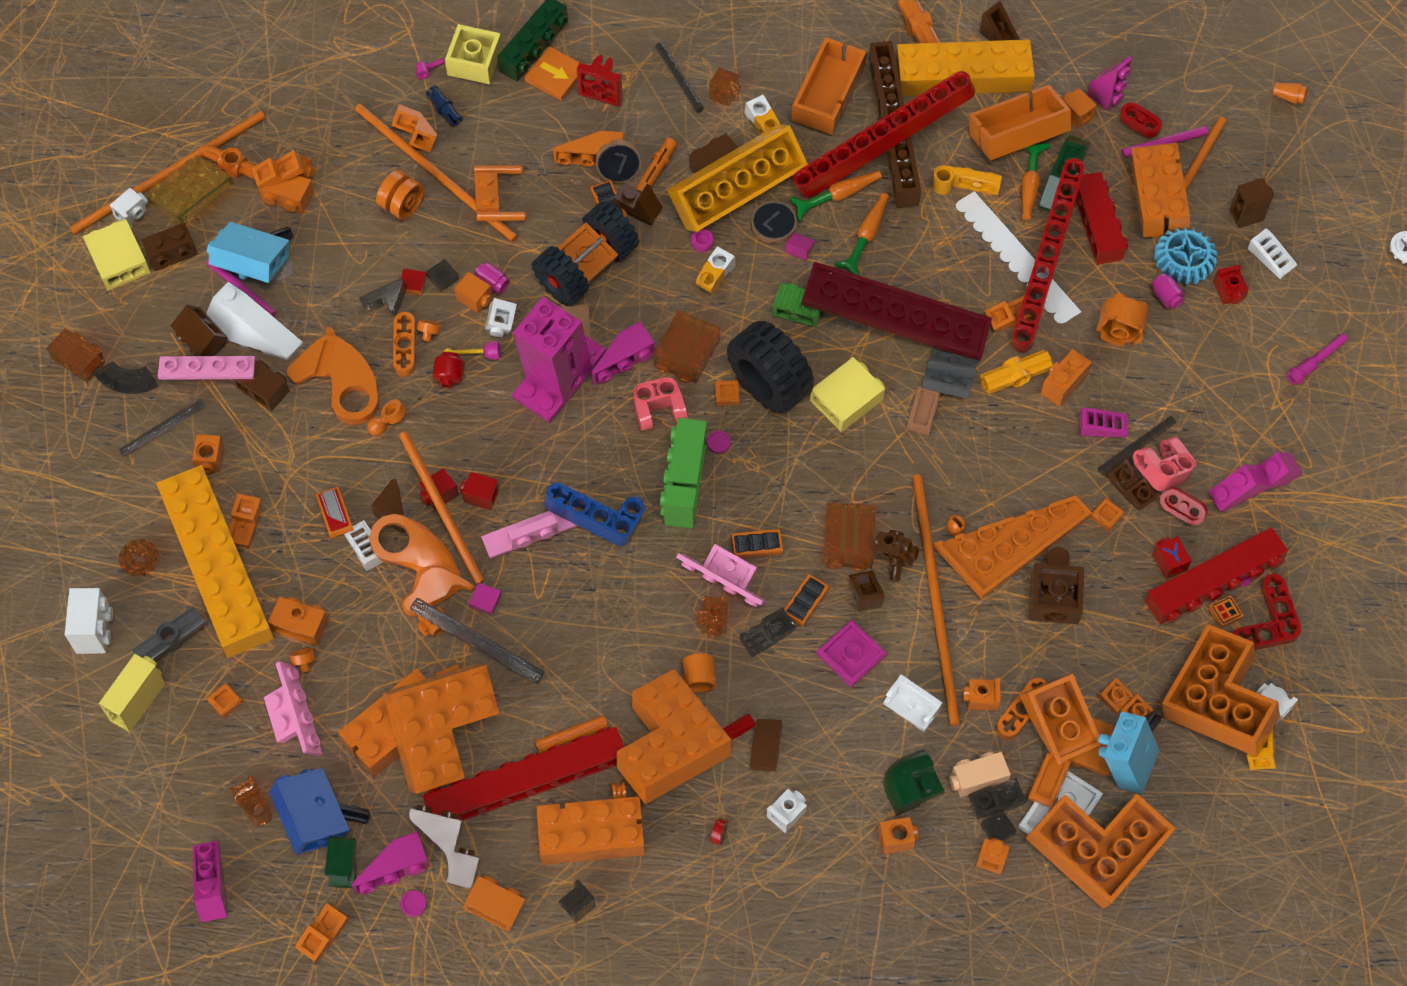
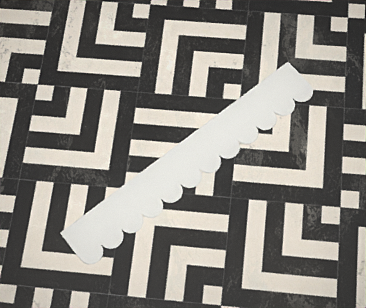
M975 191L956 203L957 210L965 212V219L969 222H974V229L978 232H983L982 238L985 241L992 242V250L1001 252V260L1010 262L1009 269L1013 272H1019L1018 279L1022 282H1029L1035 263L1032 255ZM1045 273L1037 274L1041 279L1048 277ZM1052 279L1045 309L1049 313H1055L1054 319L1057 323H1065L1081 313V311ZM1036 294L1037 300L1042 298L1039 294Z

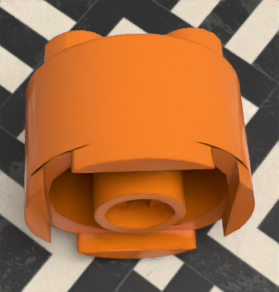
M1115 293L1113 298L1105 300L1102 304L1096 329L1097 333H1101L1100 337L1104 341L1116 346H1124L1125 343L1131 342L1132 346L1141 343L1148 319V304L1127 298L1122 293Z

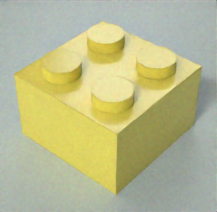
M458 24L445 58L447 75L490 84L498 63L497 56L502 51L501 34Z

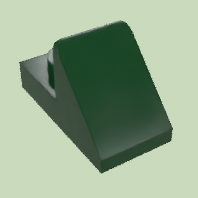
M329 837L325 875L329 876V887L353 888L352 883L356 879V838Z

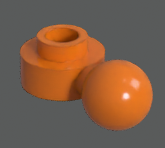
M397 399L390 400L382 408L380 418L374 417L369 420L367 424L368 432L373 436L382 435L386 430L387 423L395 424L403 420L406 407Z

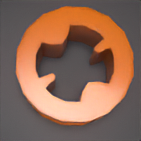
M622 781L620 785L613 782V799L626 798L625 781Z

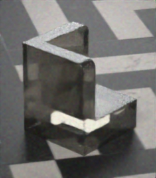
M578 879L574 882L575 888L559 900V905L575 923L596 907L595 898Z

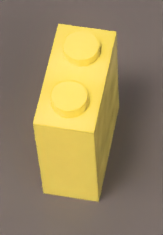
M126 219L116 221L107 227L94 230L83 236L107 291L150 274L146 260Z
M852 357L813 387L810 393V401L842 433L884 400L885 387L880 379L874 378L869 373L864 363L858 362Z
M136 654L133 655L99 702L108 719L130 733L166 684L161 676L162 672L156 667L157 663L148 656L142 658Z

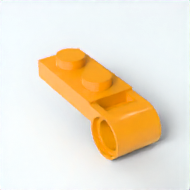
M941 165L934 170L932 189L939 195L948 194L953 186L998 196L1002 176L992 172L976 171L971 168Z

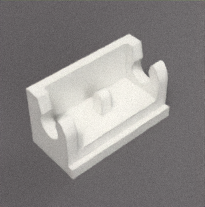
M903 675L898 677L886 694L887 697L883 702L884 705L923 732L927 730L939 714L942 706L941 701Z

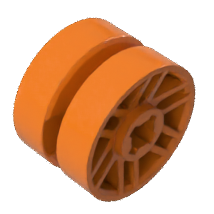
M395 170L382 182L377 192L376 203L400 220H406L420 206L424 197L425 187L401 170Z

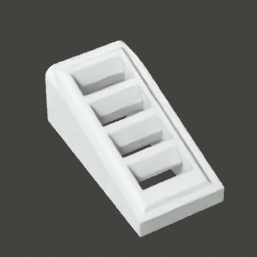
M1267 228L1250 241L1248 250L1279 279L1297 267V263ZM1277 255L1279 258L1274 261L1272 258ZM1284 261L1286 265L1279 268L1278 265Z
M364 520L352 526L354 531L344 534L366 571L383 563L374 553L367 557L364 556L372 551L371 546L362 551L360 550V548L370 543L369 536L371 530ZM361 529L364 530L363 533L355 537L351 536L352 534L358 532ZM368 536V539L358 544L356 543V541Z

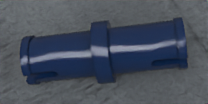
M437 85L431 86L429 89L432 93L427 90L426 95L435 104L436 111L439 114H443L452 127L459 125L460 123L457 119L462 122L463 117L452 106L453 102L444 96Z

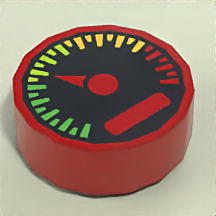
M720 818L716 820L711 834V842L720 846L723 844L728 830L727 820Z

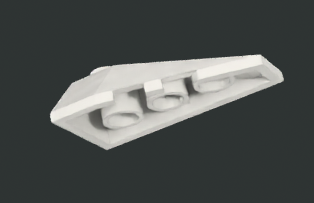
M227 282L212 298L206 314L226 334L228 339L225 342L230 341L239 344L240 347H251L261 350L264 354L284 360H289L303 345L299 338L247 294L231 283Z

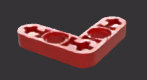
M1269 574L1264 578L1261 590L1272 621L1240 627L1232 633L1255 642V650L1292 643L1296 641L1301 633V625L1284 578L1278 574ZM1270 582H1273L1274 585H1278L1276 593L1273 587H1269ZM1276 603H1283L1288 611L1286 613H1279L1274 605ZM1286 619H1288V628L1291 630L1294 629L1292 635H1290L1288 631L1284 632V629L1286 627ZM1267 630L1272 635V639L1269 641L1262 640L1259 637V631Z

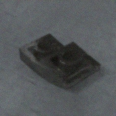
M1017 778L995 787L990 785L968 794L978 819L1002 813L1027 803Z

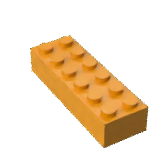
M1030 40L897 44L896 64L903 96H919L959 71L969 74L976 90L975 94L1032 91L1035 76Z
M778 124L667 189V192L685 229L698 232L794 175L798 170L808 165L791 126Z

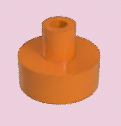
M419 319L417 330L423 332L422 340L431 342L432 334L439 335L442 325L434 321Z
M313 648L299 649L289 653L291 665H299L301 673L310 671L309 663L316 659Z

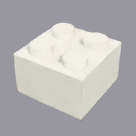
M69 588L65 637L76 654L106 653L107 645L111 643V631L108 629L109 622L113 621V607L109 606L108 599L104 597L100 588Z

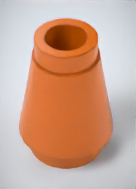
M1276 82L1273 95L1295 105H1298V103L1304 104L1308 87L1303 86V83Z

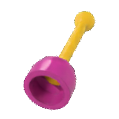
M499 341L488 342L483 349L452 350L446 348L444 352H454L459 355L483 353L486 358L491 360H500L501 358Z

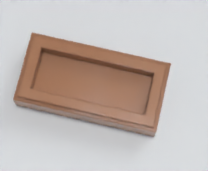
M918 386L906 430L925 435L930 434L941 392Z

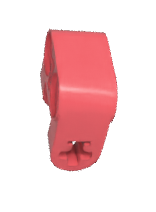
M665 377L640 383L634 388V406L641 431L653 429L651 411L671 407L675 423H677L678 418L688 419L682 394L677 382L673 378ZM664 391H671L672 393H670V394H664L663 392H664ZM642 396H647V397H649L648 399H645V400L640 399V397H642Z
M1175 436L1160 442L1159 449L1164 458L1163 460L1150 447H1144L1134 452V464L1150 485L1158 491H1165L1170 487L1183 484L1196 467L1195 459Z

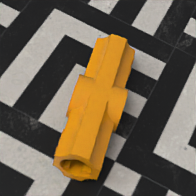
M1041 350L1024 358L1020 356L1012 357L1005 361L1001 367L981 374L982 387L985 392L991 394L1011 385L1014 388L1023 386L1032 377L1051 369L1053 366L1051 356L1048 351Z

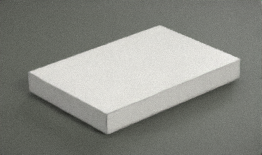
M1068 771L1056 802L1066 795L1089 816L1103 793ZM1034 802L1018 828L1029 834L1051 808Z

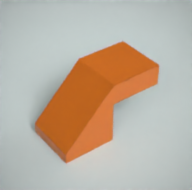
M399 104L391 126L411 133L409 145L430 153L437 133L421 112Z

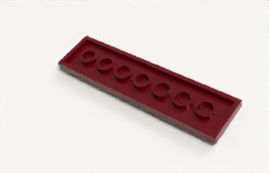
M815 261L801 305L978 361L982 358L992 321L991 317Z

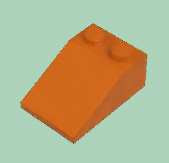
M1074 674L1063 675L1020 694L1030 720L1056 764L1103 745L1098 742L1099 733Z

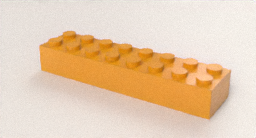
M197 466L157 482V487L227 659L274 640L203 466Z

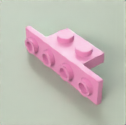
M160 356L158 379H254L256 358L255 356Z
M547 511L483 535L481 539L489 558L492 559L518 548L527 547L539 540L548 539L555 534L578 525Z
M714 544L704 565L686 554L679 553L676 558L683 561L681 564L683 567L693 572L695 569L703 573L702 577L714 584L717 580L724 584L723 589L733 595H736L738 592L745 596L744 601L754 607H757L758 604H767V600L747 589L758 567L725 548Z
M278 662L276 667L282 686L264 697L276 740L279 743H285L298 735L304 754L321 756L323 753L320 747V739L314 728L313 716L309 712L306 694L300 683L299 672L295 665Z

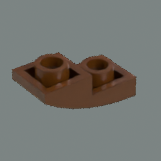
M1127 459L1106 473V476L1117 490L1138 511L1158 498V495L1146 478H1140Z
M757 719L752 745L751 770L776 771L780 753L779 742L783 727L782 720Z

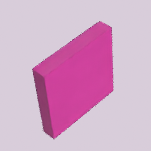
M850 620L816 651V655L852 688L886 657L887 652L853 620Z

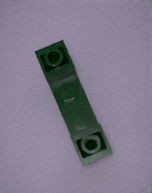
M1072 135L1065 139L1048 178L1039 208L1050 211L1065 162L1072 158H1077L1083 162L1091 142ZM1069 170L1068 173L1076 175L1077 171ZM1064 190L1062 191V193L1064 195H1068L1069 191ZM1057 211L1055 213L1060 215L1062 211Z

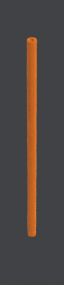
M358 104L355 107V111L476 212V204L473 197L363 105ZM487 221L512 243L517 240L518 235L503 222Z
M259 111L205 145L210 144L218 148L266 117L262 111ZM205 145L142 182L132 190L136 193H144L203 157L202 151ZM115 200L70 226L69 229L72 234H77L111 213L110 204Z

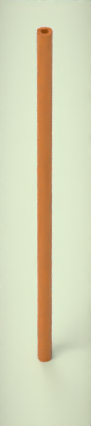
M917 474L913 476L949 721L950 726H959L958 706L922 475Z

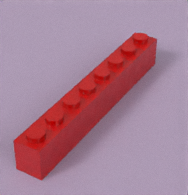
M604 727L599 729L594 735L576 737L571 743L554 745L548 751L540 754L531 753L525 756L524 760L515 763L514 761L506 762L496 770L481 771L476 774V777L468 780L461 779L455 781L451 786L445 788H433L426 795H423L425 805L432 808L431 813L441 815L442 810L456 813V819L462 822L617 766V751L624 748L617 727Z

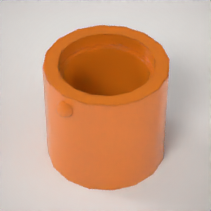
M699 653L682 659L684 681L694 693H706L717 688L715 663L712 655Z

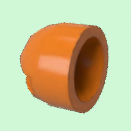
M960 515L951 516L947 521V532L952 536L964 533L966 529L965 519Z

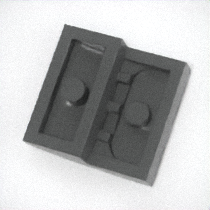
M932 349L922 388L968 399L978 360Z

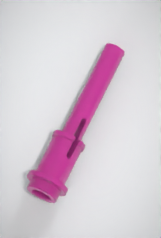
M1345 334L1339 335L1312 358L1307 357L1295 368H1290L1287 374L1288 380L1293 385L1302 384L1304 378L1315 371L1320 362L1348 341Z

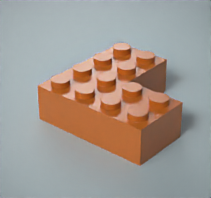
M1207 624L1162 702L1164 718L1258 757L1279 719L1280 713L1278 701L1240 686L1255 659L1254 642Z
M477 663L383 692L409 791L418 794L465 778L452 729L500 714L487 665Z
M675 669L632 691V709L651 733L617 751V769L645 805L731 756V738Z
M1137 793L1125 803L1104 829L1070 798L1064 795L1025 839L1102 909H1105L1113 903L1176 828Z

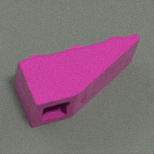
M1129 56L1104 69L1090 82L1087 96L1107 111L1113 105L1117 106L1124 98L1123 91L1128 83L1126 81L1127 76L1131 72L1132 57Z
M641 322L619 332L591 372L594 386L598 383L609 381L612 376L619 372L628 371L633 365L640 361H647L655 354V342Z
M416 831L392 840L354 880L352 887L355 894H369L380 885L395 884L404 876L419 875L426 868L430 867L418 832Z
M219 841L193 845L194 902L200 921L206 922L226 918L227 900Z

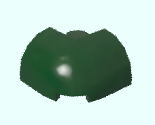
M923 749L900 758L890 765L885 773L883 784L885 793L896 816L920 807V803L942 795L945 791L934 770L932 759Z

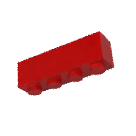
M1101 172L1083 175L1076 199L1096 265L1121 261L1128 250L1127 238L1123 237L1121 232V220L1116 218L1115 202L1109 197V185L1107 180L1103 179Z

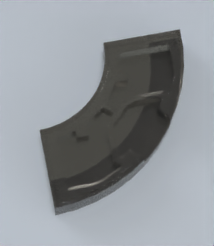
M112 361L93 372L95 378L103 386L123 394H139L159 387L146 366L138 369H125Z

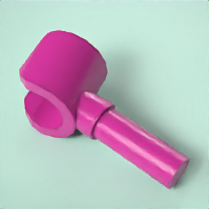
M443 58L428 64L423 61L418 62L416 65L418 79H426L429 76L428 70L444 64Z

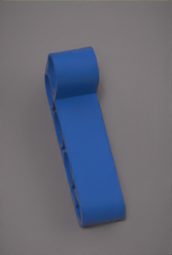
M554 483L548 487L544 501L545 507L550 512L619 546L625 545L630 541L641 521L645 508L640 498L629 497L624 501L619 512L561 483ZM573 507H581L583 511H576ZM633 509L637 514H631L627 510ZM595 518H603L605 522H598ZM622 528L627 533H619L616 529Z

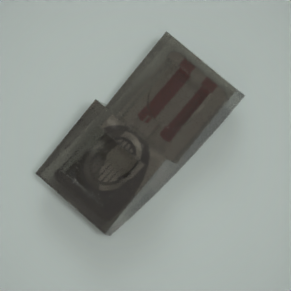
M781 608L762 618L760 624L741 633L739 639L753 658L788 636L796 627L785 610Z

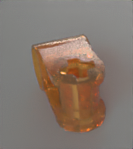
M252 775L248 776V780L237 787L229 788L239 807H242L254 826L262 827L270 822L272 812ZM264 808L260 814L253 815L256 809Z

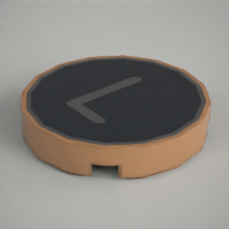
M613 140L611 143L601 146L597 152L596 167L598 173L605 180L622 183L631 180L637 175L641 167V156L634 144L626 140Z
M765 202L753 212L751 220L752 230L756 237L765 243H784L796 231V214L790 206L782 202Z

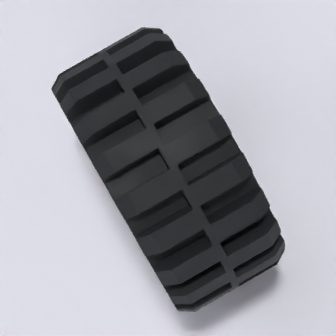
M755 321L729 342L727 347L728 361L732 365L731 368L736 373L740 383L745 386L748 393L754 396L753 398L757 402L762 403V406L766 409L769 408L774 413H786L812 392L815 381L812 375L813 371L798 346L780 328H776L774 324L767 323V321Z

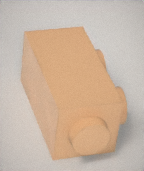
M987 752L982 754L979 759L973 761L964 759L957 762L956 766L953 767L949 780L953 791L957 790L961 798L1007 784L1011 774L1002 752L996 754L994 752Z

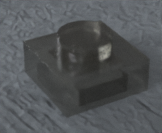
M445 259L426 271L427 277L440 291H443L459 280V274Z
M1003 809L980 824L989 839L996 838L1005 841L1017 832Z

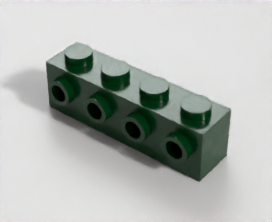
M545 0L497 56L499 72L518 82L568 23L567 6L557 0Z

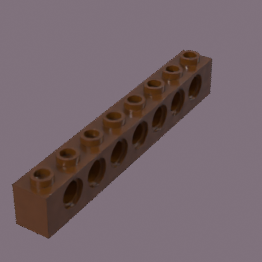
M892 41L870 43L868 59L880 119L905 105ZM910 136L886 151L897 208L918 206L920 203L921 186Z

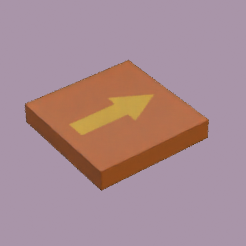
M549 46L524 77L525 82L562 101L578 81L577 66L579 62Z

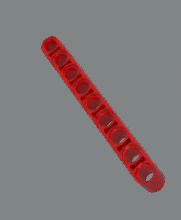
M964 71L954 73L798 170L793 176V181L800 194L806 198L815 196L970 100L975 95L976 90L969 74Z
M1077 158L1067 160L1063 166L1016 322L1012 345L1016 351L1021 353L1028 352L1033 346L1080 189L1084 164ZM1075 170L1078 172V174L1071 175L1068 173V171ZM1068 190L1072 194L1069 196L1064 195L1062 191ZM1063 211L1066 215L1059 216L1055 212ZM1056 231L1060 236L1053 237L1049 233ZM1050 252L1054 256L1051 258H1047L1043 255V253ZM1045 273L1048 277L1041 279L1037 274ZM1035 293L1039 294L1042 298L1034 300L1030 295ZM1028 314L1033 315L1035 319L1028 321L1024 316ZM1019 336H1026L1029 340L1021 342L1017 338Z

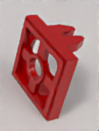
M603 55L597 56L593 60L592 65L579 62L577 66L579 95L620 107L623 102L622 75L612 72V58L609 57L605 65H602ZM585 76L595 77V80L585 79Z

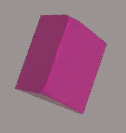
M794 233L786 243L785 253L807 260L815 240Z

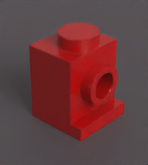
M1240 264L1217 270L1213 282L1223 305L1228 303L1237 304L1246 298L1248 287L1240 271Z

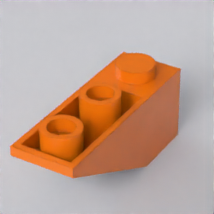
M599 131L553 148L554 163L596 166V155L601 146L607 145L613 140H624V132Z

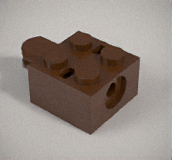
M1062 547L1051 548L1046 555L1045 564L1034 563L1031 573L1029 620L1079 624L1083 613L1084 567L1070 566L1069 552Z

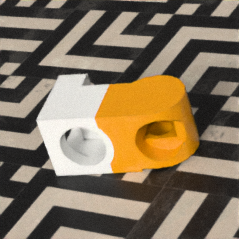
M764 95L746 102L744 114L748 120L752 121L760 135L780 124Z
M717 246L702 267L703 269L700 271L695 284L713 294L726 275L735 268V256Z

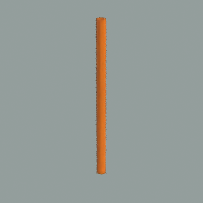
M1224 117L1218 118L1184 176L1186 191L1226 124L1227 120ZM1164 218L1165 229L1166 225L1168 224V218Z
M407 431L401 432L398 436L476 585L482 583L484 578Z

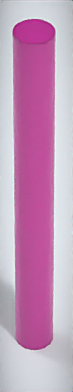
M1203 126L1123 148L1121 150L1122 156L1124 158L1131 156V148L1179 143L1208 134V128Z
M209 259L207 260L206 264L225 281L243 291L270 315L275 317L277 312L226 269L210 265Z

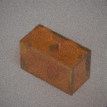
M66 328L46 348L52 360L86 383L106 363L102 355L103 351L95 343L90 345L80 333L76 331L72 333Z

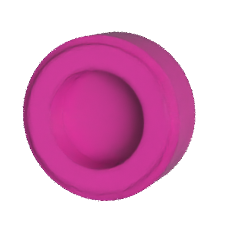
M707 229L693 232L691 236L692 248L697 252H708L714 245L713 234Z

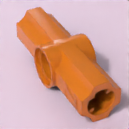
M897 0V5L905 18V26L909 35L914 36L917 43H940L933 29L932 18L928 11L923 10L919 1Z

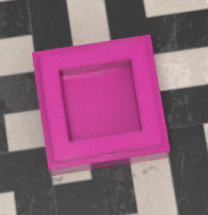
M478 583L469 602V607L492 615L502 593L498 589Z

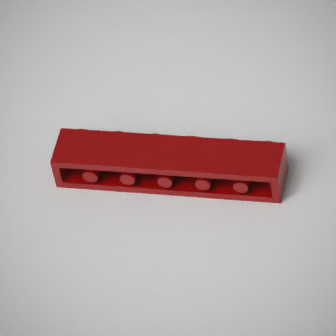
M1271 527L1148 591L1145 603L1160 625L1167 621L1173 623L1182 616V613L1188 610L1190 612L1196 611L1203 605V602L1209 599L1210 601L1217 600L1228 589L1236 590L1244 584V580L1248 578L1254 580L1260 577L1264 570L1270 567L1272 569L1279 567L1285 562L1284 558L1289 550Z

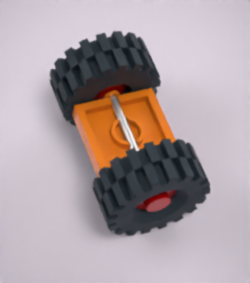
M599 202L583 216L582 221L584 222L579 229L558 247H548L531 263L533 266L532 270L535 272L534 275L540 280L541 286H544L545 290L548 293L550 292L554 299L557 298L559 303H564L565 306H571L589 290L588 283L614 260H623L639 245L640 239L637 238L638 233L634 231L635 227L630 225V220L623 216V212L616 210L613 204L610 206L609 202Z

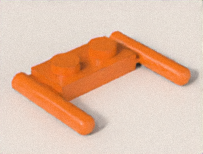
M474 165L476 221L526 220V212H499L497 174H522L524 172L523 166Z

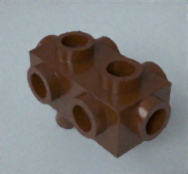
M890 530V532L881 531L875 539L876 551L890 562L889 565H892L890 579L899 581L902 566L912 567L914 560H917L920 551L919 546L913 545L911 539L904 537V533L897 530Z

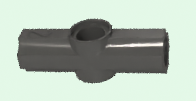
M193 606L172 622L161 624L155 634L132 649V652L142 658L148 656L157 661L166 653L179 650L184 640L203 628L207 623L200 612ZM174 634L172 639L164 640L167 635Z

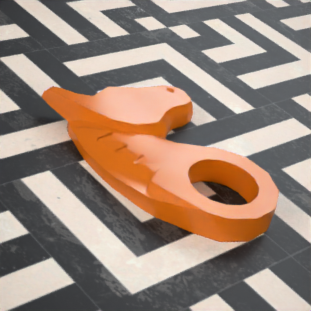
M331 326L326 328V335L309 346L287 368L289 379L296 384L304 383L313 377H331V406L338 419L349 425L364 424L372 419L379 409L377 382L370 366L353 346L336 336ZM353 391H361L369 396L367 406L358 412L346 411L341 406L343 398Z
M391 514L381 517L372 526L369 536L372 552L383 562L400 565L417 572L411 592L401 601V607L406 615L416 617L425 608L437 606L452 597L460 589L471 592L474 590L475 587L461 577L454 558L446 546L421 523L402 515ZM387 526H400L407 532L409 544L401 552H387L380 545L379 534Z

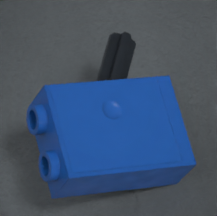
M323 768L317 770L306 769L294 776L283 775L275 780L269 792L296 855L327 847L330 836L346 837L350 831L346 820L367 824L370 818V811L368 809L337 802Z

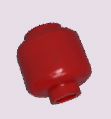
M442 352L441 355L435 358L432 377L435 381L439 382V386L453 388L454 384L462 382L465 362L457 353Z

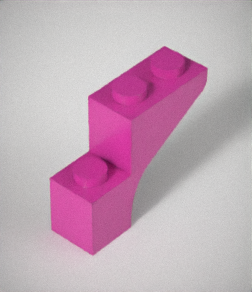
M1276 452L1260 465L1244 464L1208 492L1219 511L1224 512L1267 489L1286 486L1303 472L1291 453Z

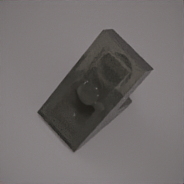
M400 278L359 297L362 306L367 310L371 309V311L383 307V303L387 302L391 313L396 316L408 286Z

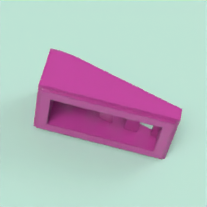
M1081 407L1079 414L1080 436L1128 437L1127 414ZM1089 420H1093V425L1089 424ZM1098 420H1102V426H1098ZM1107 420L1111 421L1112 428L1107 427ZM1116 421H1121V429H1117Z

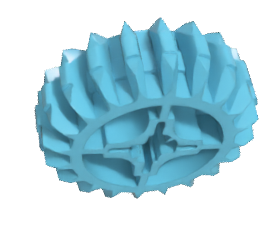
M1186 227L1181 231L1176 228L1174 233L1168 230L1164 236L1159 238L1158 244L1155 247L1154 261H1157L1156 268L1161 269V275L1167 274L1175 279L1177 284L1184 281L1187 286L1190 284V281L1195 285L1199 280L1204 282L1207 276L1212 274L1217 263L1216 258L1218 254L1215 250V243H1210V236L1203 237V231L1195 232V227L1191 231L1187 230Z

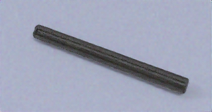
M416 598L410 607L411 611L534 683L540 682L544 675L543 670L420 598Z

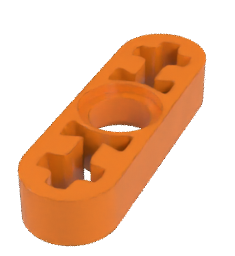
M400 312L394 318L393 366L397 375L407 377L415 371L416 323L411 313ZM403 321H408L406 325L407 332H403ZM402 340H409L411 342V345L405 349L398 346ZM402 356H406V368H401Z
M1033 678L1027 683L1020 694L1047 683V681L1042 678ZM1020 694L998 721L996 731L999 737L1004 740L1015 739L1030 720L1028 714L1022 715L1016 710V706L1023 703ZM1014 717L1016 721L1012 730L1004 731V724L1009 725Z

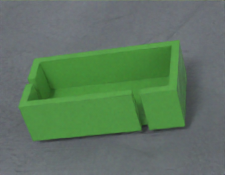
M678 418L677 426H672L671 430L672 443L667 455L668 469H665L664 473L665 486L664 491L661 492L660 516H664L665 525L693 529L707 445V421Z

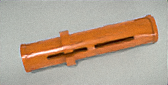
M665 138L659 151L653 154L652 162L634 189L642 192L646 184H649L650 187L653 186L663 168L667 167L670 163L669 158L678 146L674 139Z

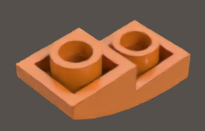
M1117 677L1097 695L1118 716H1120L1122 711L1145 717L1148 713L1154 711L1139 694L1133 695Z

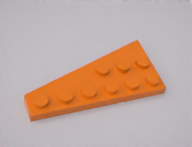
M1075 495L1051 503L1048 507L1036 511L1033 509L1025 512L1024 515L1015 518L1012 516L979 527L976 531L967 534L962 533L946 541L935 542L933 547L982 600L1090 518L1092 512Z

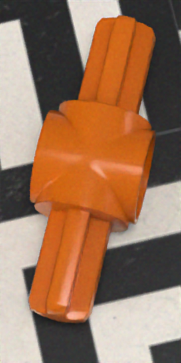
M210 144L204 146L202 155L217 162L218 167L224 169L228 176L238 177L245 175L255 180L251 168L256 165L249 163L248 158L242 156L237 148L221 150Z

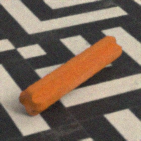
M599 716L542 737L535 741L537 751L540 754L548 751L554 745L571 743L576 737L594 735L599 729L608 727V723L604 716Z

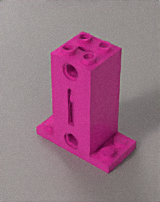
M542 297L513 332L526 378L513 392L512 399L548 423H551L592 372L606 352V349L584 334L582 321L545 297Z

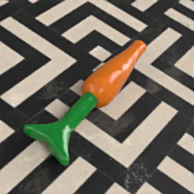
M1048 143L1033 144L1027 147L1030 153L1028 172L1023 175L1022 218L1024 220L1031 219L1032 209L1040 185V175L1037 173L1038 158L1042 152L1051 147Z
M877 170L870 174L836 182L830 186L827 192L808 200L791 196L792 204L797 207V220L801 221L806 212L812 207L831 199L841 201L872 182L881 179L880 171Z
M881 193L878 201L860 225L857 233L859 240L851 256L846 260L836 262L835 267L847 269L850 273L860 276L858 260L866 244L873 241L877 234L886 203L889 199L888 194Z

